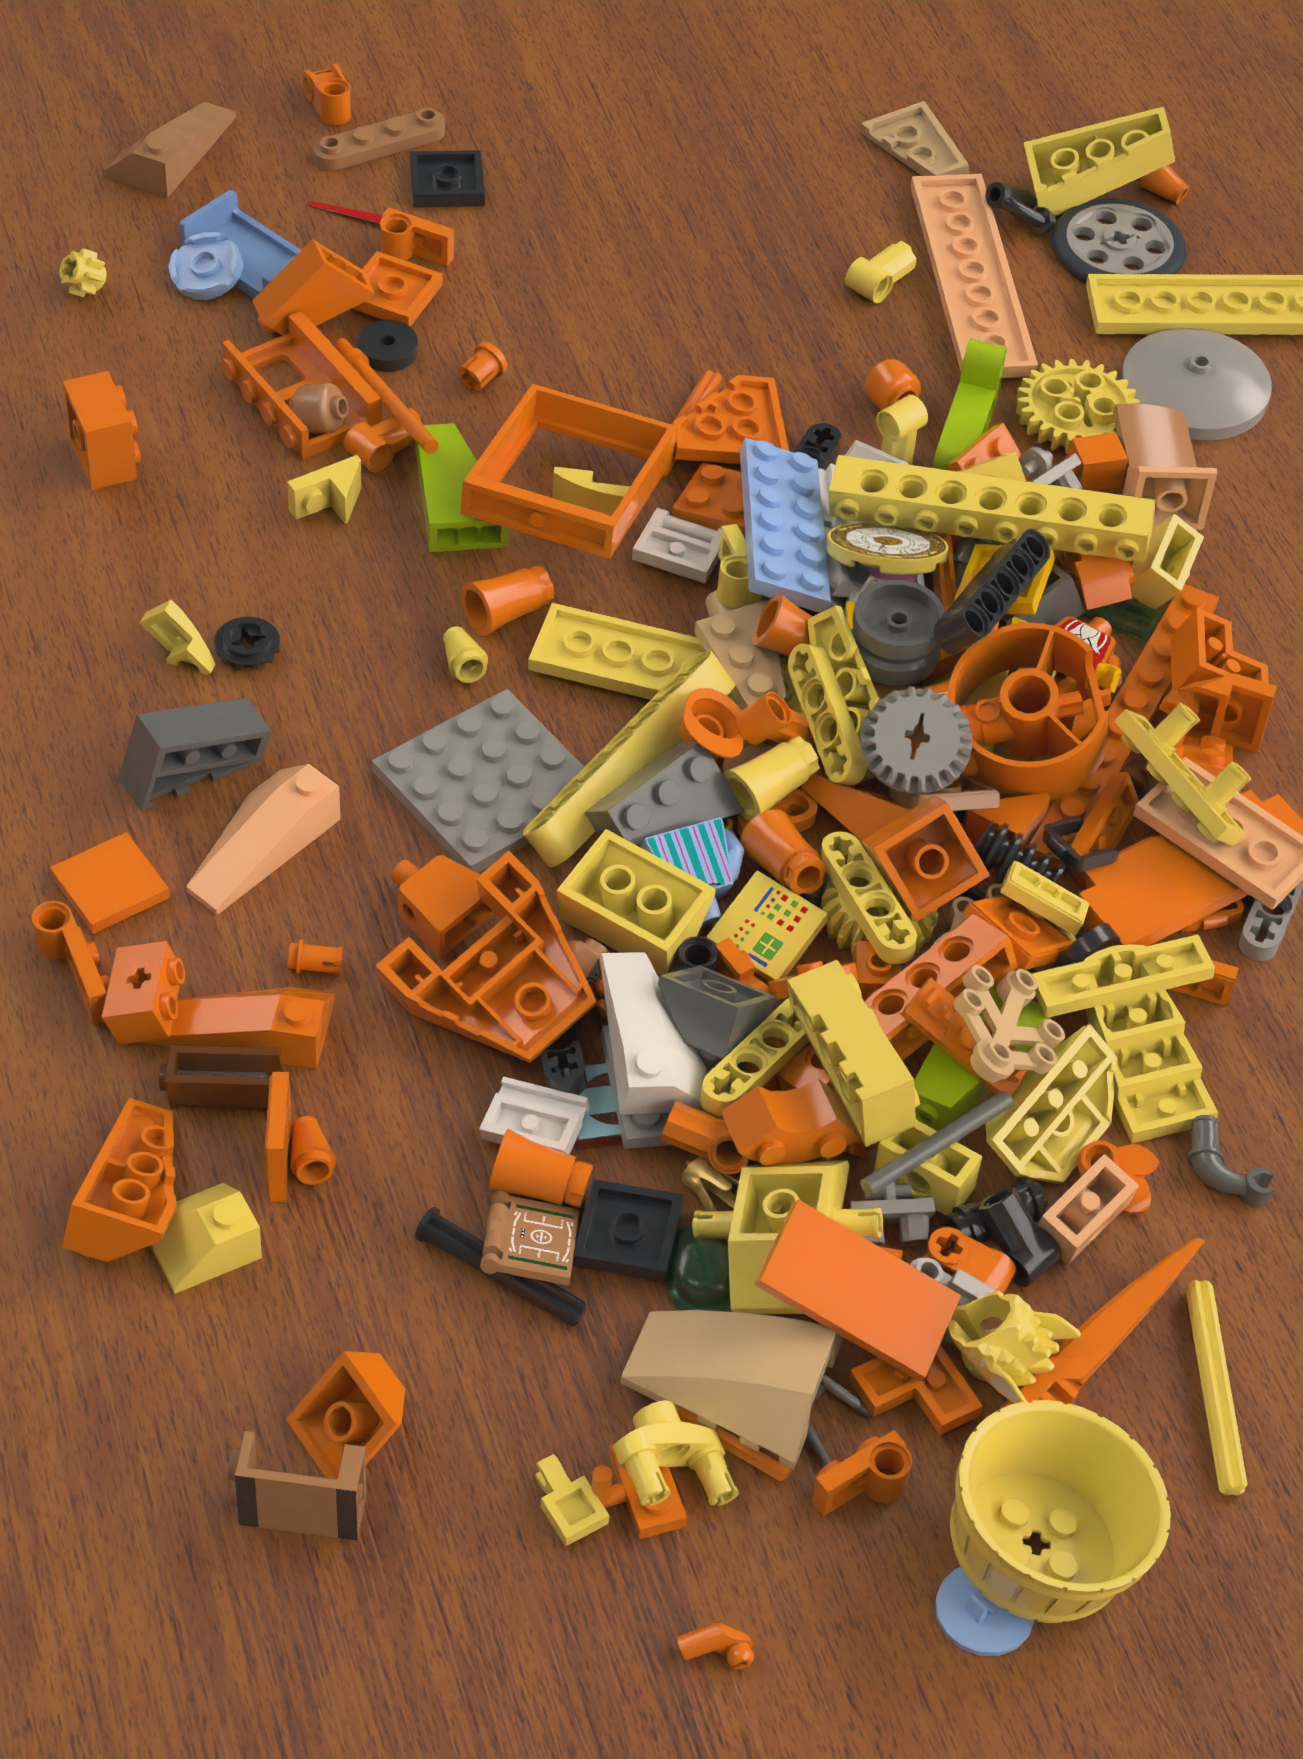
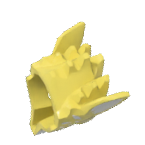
M998 1290L965 1305H957L943 1339L945 1342L957 1346L962 1353V1359L966 1368L974 1377L990 1383L1001 1395L1015 1404L1027 1401L1017 1386L1033 1384L1037 1381L1032 1374L1050 1372L1054 1368V1364L1048 1357L1059 1352V1345L1051 1340L1079 1338L1081 1333L1064 1318L1052 1313L1033 1311L1030 1305L1024 1302L1018 1295H1004ZM989 1317H997L1002 1321L998 1328L984 1331L980 1326L982 1321Z

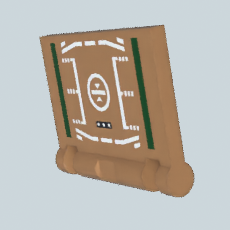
M495 1191L491 1197L483 1256L480 1264L481 1270L487 1274L500 1272L569 1286L579 1209L509 1196L505 1191Z

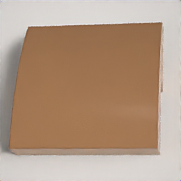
M1150 404L1115 405L1113 416L1117 435L1128 457L1126 474L1128 467L1135 466L1197 468L1185 412Z

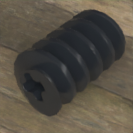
M992 821L974 847L980 859H984L983 864L988 872L998 868L996 877L998 884L1003 883L1005 875L1014 861H1018L1056 883L1066 867V863L1061 862L1051 869L1049 867L1052 856L1050 852L1045 853L1038 859L1035 858L1037 849L1035 842L1022 849L1023 834L1020 832L1007 839L1009 824L1006 822L994 830L992 828Z

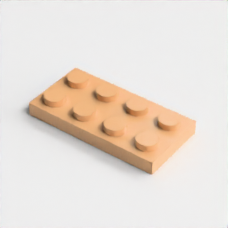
M1185 757L1182 760L1205 787L1216 778ZM1159 782L1136 804L1134 816L1271 910L1303 880V836L1240 793H1237L1225 805L1227 813L1246 833L1235 846L1221 841L1213 843L1208 840L1197 828V824L1200 821L1193 812H1185L1174 802L1171 795L1175 791L1167 782L1164 784Z

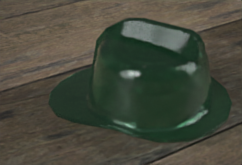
M692 1225L677 1230L666 1284L670 1297L679 1311L732 1312L728 1239L702 1240L699 1236L693 1235Z

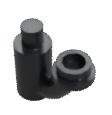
M993 182L988 186L985 198L989 206L1005 209L1017 218L1029 223L1031 230L1036 234L1043 235L1053 230L1056 222L1055 215L1045 207H1038L1033 210L1037 204V199L1031 194L1029 189L1001 182Z

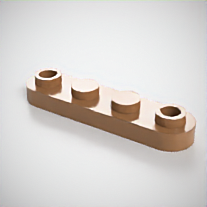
M423 108L416 112L392 117L388 120L357 127L356 129L332 136H326L314 144V163L323 170L336 171L437 142L445 135V117L432 108Z

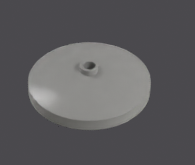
M1168 329L1141 339L1128 352L1121 374V380H1128L1127 389L1136 390L1135 399L1140 400L1139 404L1165 406L1185 412L1190 439L1220 440L1248 431L1266 413L1272 391L1270 374L1262 360L1252 350L1233 338L1203 329Z

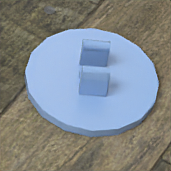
M962 1566L954 1569L942 1581L935 1600L937 1621L945 1636L960 1649L978 1656H1000L1017 1649L1029 1637L1034 1620L1020 1618L1009 1613V1610L1001 1609L982 1595L983 1592L981 1590L978 1591L969 1581Z

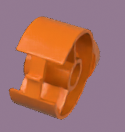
M1018 623L993 630L972 644L963 653L952 672L951 679L928 686L933 692L940 695L946 694L951 702L959 704L961 712L968 718L969 727L973 734L972 751L967 766L959 777L969 776L1000 792L1001 799L1046 792L1049 794L1050 801L1066 796L1084 785L1094 775L1106 754L1109 711H1105L1104 706L1110 705L1111 691L1110 689L1100 690L1093 667L1092 647L1080 637L1065 629L1044 623ZM1037 667L1023 668L1011 673L1004 680L1000 688V696L976 700L975 703L964 705L971 693L988 678L1013 668ZM1054 670L1071 677L1085 689L1089 690L1097 724L1083 742L1059 721L1061 718L1084 714L1081 694H1079V691L1059 694V688L1052 678ZM922 720L919 721L917 730H914L913 735H905V738L911 740V760H914L916 749L919 748L921 742H929V740L922 737ZM1004 742L1005 746L1013 754L1024 758L1038 757L1047 752L1053 758L1034 762L1015 761L997 756L980 745L984 744V746Z

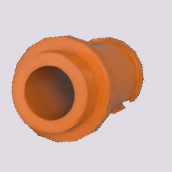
M299 939V943L290 942L287 969H295L296 974H300V971L304 970L340 975L343 947L303 944L304 939Z

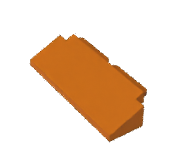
M1251 789L1241 794L1303 836V820L1279 794L1265 801H1261ZM1159 834L1147 837L1119 851L1117 860L1112 864L1084 871L1086 890L1080 892L1079 897L1087 901L1089 907L1082 927L1084 931L1089 932L1101 924L1109 923L1120 936L1117 946L1132 944L1145 945L1147 947L1249 894L1171 840Z

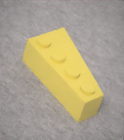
M1164 107L1024 142L1038 207L1048 208L1055 216L1175 162L1171 131Z
M835 960L788 979L790 1005L865 1147L915 1127V1107L920 1106V1100L914 1087V1079L881 1029L875 1013L863 1001L854 975L852 973L846 974L839 961Z

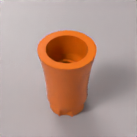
M539 565L530 569L522 568L486 580L467 582L461 589V603L466 619L477 634L481 636H487L503 625L523 615L539 610L542 605L554 599L553 583L549 579L548 572Z
M777 593L770 599L760 614L753 631L752 643L789 657L797 645L810 644L807 619L813 616L797 607L781 593Z
M767 810L755 816L747 824L740 840L744 848V856L747 859L761 866L785 888L790 889L797 895L802 893L810 895L822 886L823 877L827 871L826 866L820 859L819 854L801 836L785 812L781 810Z
M507 1128L496 1157L488 1191H505L507 1193L541 1199L561 1206L564 1202L570 1206L581 1208L594 1165L583 1161H576V1156L534 1142Z

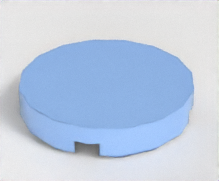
M203 232L190 236L184 240L185 245L179 251L176 248L171 254L168 265L170 278L182 295L193 300H209L222 296L232 289L240 279L244 266L238 246L234 241L232 242L227 239L226 235L219 232Z

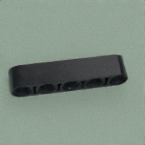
M1028 529L997 549L934 626V636L939 646L946 653L957 655L988 635L1048 561L1050 548L1040 532L1035 529Z

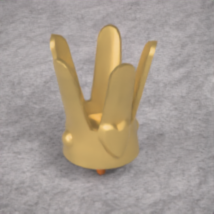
M698 1157L692 1162L687 1160L686 1164L688 1166L683 1172L682 1182L698 1195L707 1211H717L707 1193L708 1190L734 1209L736 1195L731 1189L732 1184L738 1186L739 1181L714 1169L708 1159Z

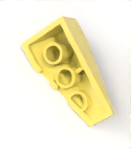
M833 606L807 619L810 645L819 646L825 649L828 654L856 732L861 740V730L868 711L876 705L879 698L842 607ZM823 687L820 689L817 696L818 707L822 704L824 699ZM836 721L832 724L830 729L831 741L835 738V735L837 733ZM868 766L861 783L875 777Z

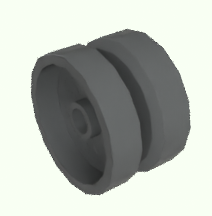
M885 580L870 585L859 594L854 606L853 628L851 632L872 681L889 686H907L924 680L935 670L941 647L935 639L934 626L945 613V610L937 595L923 585L907 580Z

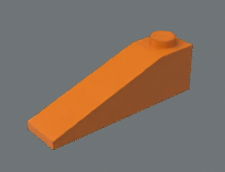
M285 987L177 999L178 1016L176 1019H173L170 1038L140 1043L166 1047L183 1045L280 1048L282 1064L317 1069L335 1002V993Z

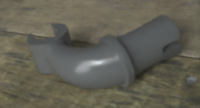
M1210 1115L1195 1117L1193 1123H1191L1192 1150L1187 1155V1162L1194 1169L1196 1175L1206 1186L1218 1192L1240 1195L1251 1206L1261 1207L1268 1204L1274 1192V1189L1268 1188L1274 1174L1262 1167H1255L1247 1174L1236 1173L1228 1169L1223 1164L1224 1155L1219 1150L1218 1119Z

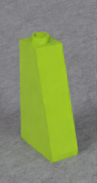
M455 423L423 425L439 445L434 453L428 454L416 442V460L429 552L508 547L509 528L460 514L463 481L477 460Z
M996 986L989 990V993L999 1011H1001L1004 1002L999 997ZM1031 1000L1021 1010L1016 1026L1037 1028L1045 1019H1051V1017L1046 1018L1040 1004ZM981 1012L979 1016L982 1020H984L987 1023L984 1015ZM934 1043L914 1080V1087L920 1100V1106L915 1107L916 1120L939 1131L972 1110L991 1090ZM1011 1044L1019 1052L1026 1053L1034 1047V1045Z

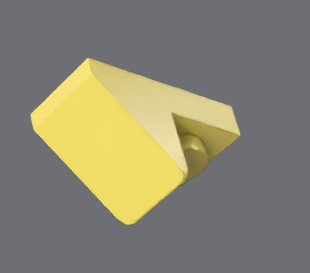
M355 455L287 481L288 509L297 520L331 506L343 523L347 524L361 490V459Z

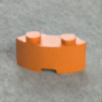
M1053 549L1055 557L1060 561L1065 572L1072 577L1086 610L1132 599L1130 586L1134 585V573L1129 562H1124L1117 558L1084 555Z
M819 1078L803 1087L787 1091H769L756 1086L721 1111L739 1154L753 1161L760 1162L765 1166L799 1163L822 1156L826 1158L835 1157L841 1154L847 1145L860 1138L838 1094Z

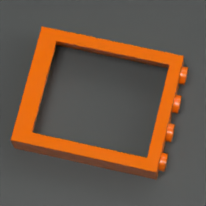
M532 384L464 479L460 514L610 559L673 460L678 426ZM538 428L647 460L612 516L504 484L501 481Z

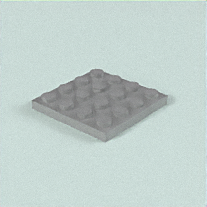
M508 689L372 760V772L457 863L477 873L490 867L508 850L513 854L529 845V841L523 835L525 827L584 768Z

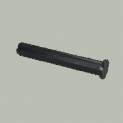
M437 1207L430 1208L421 1219L415 1232L416 1240L420 1242L425 1239L570 1326H576L583 1318L587 1309L585 1301L555 1283L500 1272L494 1274L484 1273L480 1268L484 1241L440 1216V1209Z

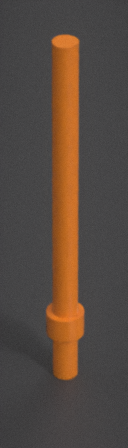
M341 338L337 340L334 347L382 398L381 401L426 453H434L439 446L436 439L370 367L367 356L360 349L354 348L346 339Z

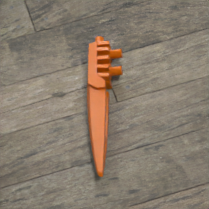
M1195 1238L1171 1253L1130 1283L1078 1328L1081 1333L1079 1338L1066 1339L1059 1346V1352L1048 1357L1054 1364V1368L1050 1372L1032 1374L1037 1382L1019 1387L1028 1403H1031L1032 1400H1050L1063 1402L1065 1405L1067 1403L1073 1404L1085 1382L1154 1307L1205 1243V1240ZM1007 1400L997 1410V1412H1000L1001 1408L1012 1405L1014 1403H1012L1010 1400Z

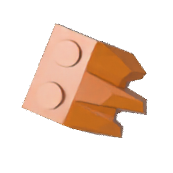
M1230 674L1214 679L1193 682L1179 690H1171L1164 697L1158 709L1170 714L1179 703L1185 704L1200 719L1185 736L1202 739V736L1205 735L1216 736L1224 739L1227 744L1257 753L1277 686L1240 674Z

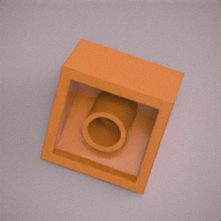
M935 795L861 841L883 879L916 922L990 876L948 802Z

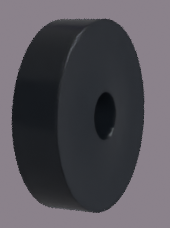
M392 320L377 321L364 327L358 335V349L367 356L369 365L374 370L381 372L403 370L409 367L417 358V335L411 327L404 323Z
M1109 923L1101 924L1084 934L1068 947L1057 959L1054 968L1083 962L1097 951L1117 946L1120 936Z

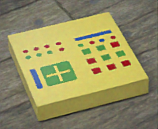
M756 871L706 938L714 944L730 938L740 951L744 950L749 954L754 963L755 972L771 981L786 977L827 923L829 917L825 911L761 872Z

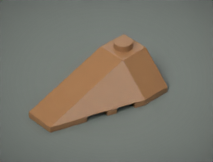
M203 102L122 150L104 170V177L168 198L234 121L236 112Z

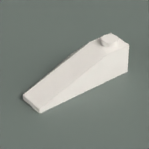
M601 953L600 962L620 1114L670 1113L675 1100L700 1111L707 1112L700 1103L702 1082L707 1075L706 1067L696 1048L684 1043L658 986L659 978L646 953Z

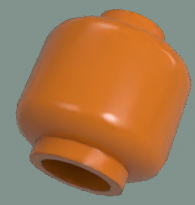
M887 359L878 363L871 369L865 381L866 395L880 410L889 407L908 395H914L919 398L921 384L917 376L903 362L896 359Z

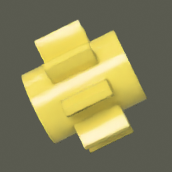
M82 248L80 253L71 251L70 255H67L60 265L61 283L70 286L69 293L83 298L86 293L95 295L96 291L101 289L106 281L105 262L97 260L96 252Z

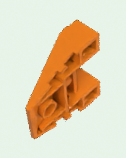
M508 850L476 878L480 899L501 919L492 929L443 971L410 937L406 938L375 966L380 983L411 1015L531 1063L597 1004V1001L574 953L567 943L562 928L545 897V892L539 880Z

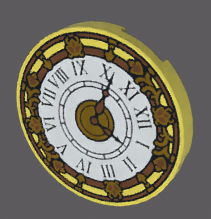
M870 522L844 524L831 529L828 533L826 547L828 554L844 565L853 567L855 566V561L867 567L880 568L881 574L917 575L933 572L936 569V564L947 562L948 554L947 542L933 533Z

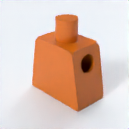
M444 855L436 856L421 869L409 860L404 859L395 866L391 874V880L400 886L397 890L398 914L424 944L441 959L495 913L479 897L476 878L480 875L479 873Z

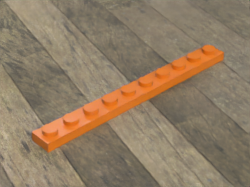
M1184 584L1182 591L1174 596L1108 709V745L1101 765L1084 785L1066 796L1055 799L1030 844L1033 842L1037 844L1035 858L1038 859L1047 852L1052 854L1049 864L1050 868L1055 867L1062 861L1043 842L1044 826L1048 823L1073 816H1079L1083 821L1088 817L1099 798L1100 792L1106 786L1113 772H1120L1125 768L1134 753L1122 741L1121 736L1124 732L1114 720L1127 709L1144 716L1151 723L1164 697L1172 686L1170 637L1197 607L1213 614L1219 597ZM1078 832L1061 837L1071 845ZM1066 864V867H1065V870L1063 871V873H1065L1066 870H1067V868H1068V867H1067V864Z

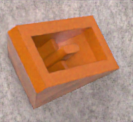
M1046 792L1000 799V807L965 810L962 828L969 840L977 844L992 821V828L994 830L1006 822L1009 824L1006 838L1010 839L1019 832L1022 833L1021 848L1024 849L1030 844L1047 815L1050 802L1049 794Z

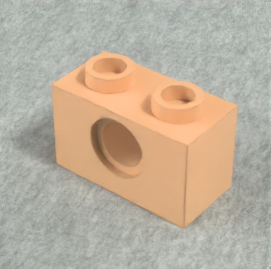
M1104 1154L1042 1216L1037 1226L1045 1229L1055 1238L1061 1249L1060 1259L1066 1265H1069L1130 1203L1139 1185Z

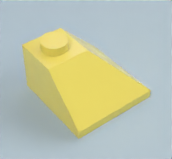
M225 1183L176 1201L175 1214L162 1240L150 1245L174 1294L262 1258L260 1226L241 1192Z

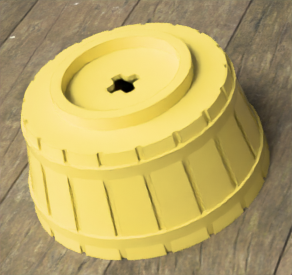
M1032 1400L1031 1403L1025 1401L1001 1408L1000 1412L996 1411L986 1417L976 1427L975 1432H972L965 1444L956 1472V1496L950 1516V1533L955 1555L969 1581L978 1591L981 1590L983 1592L982 1595L1001 1609L1009 1610L1008 1612L1031 1621L1036 1619L1037 1622L1043 1623L1069 1622L1089 1616L1103 1608L1116 1594L1125 1591L1139 1581L1156 1562V1559L1159 1558L1169 1533L1167 1531L1170 1529L1171 1513L1169 1501L1166 1500L1168 1497L1167 1491L1157 1468L1153 1467L1154 1463L1145 1450L1134 1439L1129 1438L1130 1435L1105 1417H1099L1097 1413L1069 1403L1065 1405L1063 1402L1050 1400ZM1032 1532L1040 1534L1041 1541L1049 1544L1050 1549H1043L1040 1556L1032 1554L1031 1547L1023 1544L1022 1539H1029Z

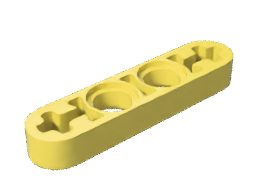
M805 643L799 644L794 647L789 656V674L826 774L834 783L856 785L864 778L867 764L863 758L860 739L825 649L819 646ZM823 687L824 699L822 704L818 707L817 696L820 689ZM836 721L837 733L835 735V738L831 741L830 729L832 724Z
M839 831L827 835L822 842L821 860L826 866L828 876L875 952L883 961L891 964H903L910 961L914 957L916 950V930L864 847L854 835L848 832ZM843 855H848L847 864H845ZM861 877L868 880L870 884L865 887H856L851 885L848 880ZM871 907H882L889 913L883 917H875L868 914L866 910ZM890 930H892L894 940L889 941Z
M789 998L705 1076L700 1092V1103L702 1108L708 1113L722 1116V1110L756 1086L762 1087L809 1042L799 1020L795 1022L794 1028L791 1027L793 1017L798 1018L790 1005ZM777 1037L782 1039L786 1046L773 1048L768 1046L763 1039ZM751 1062L758 1066L760 1071L752 1074L745 1073L737 1067V1064ZM730 1082V1093L728 1094L726 1092H723L726 1088H728V1084Z

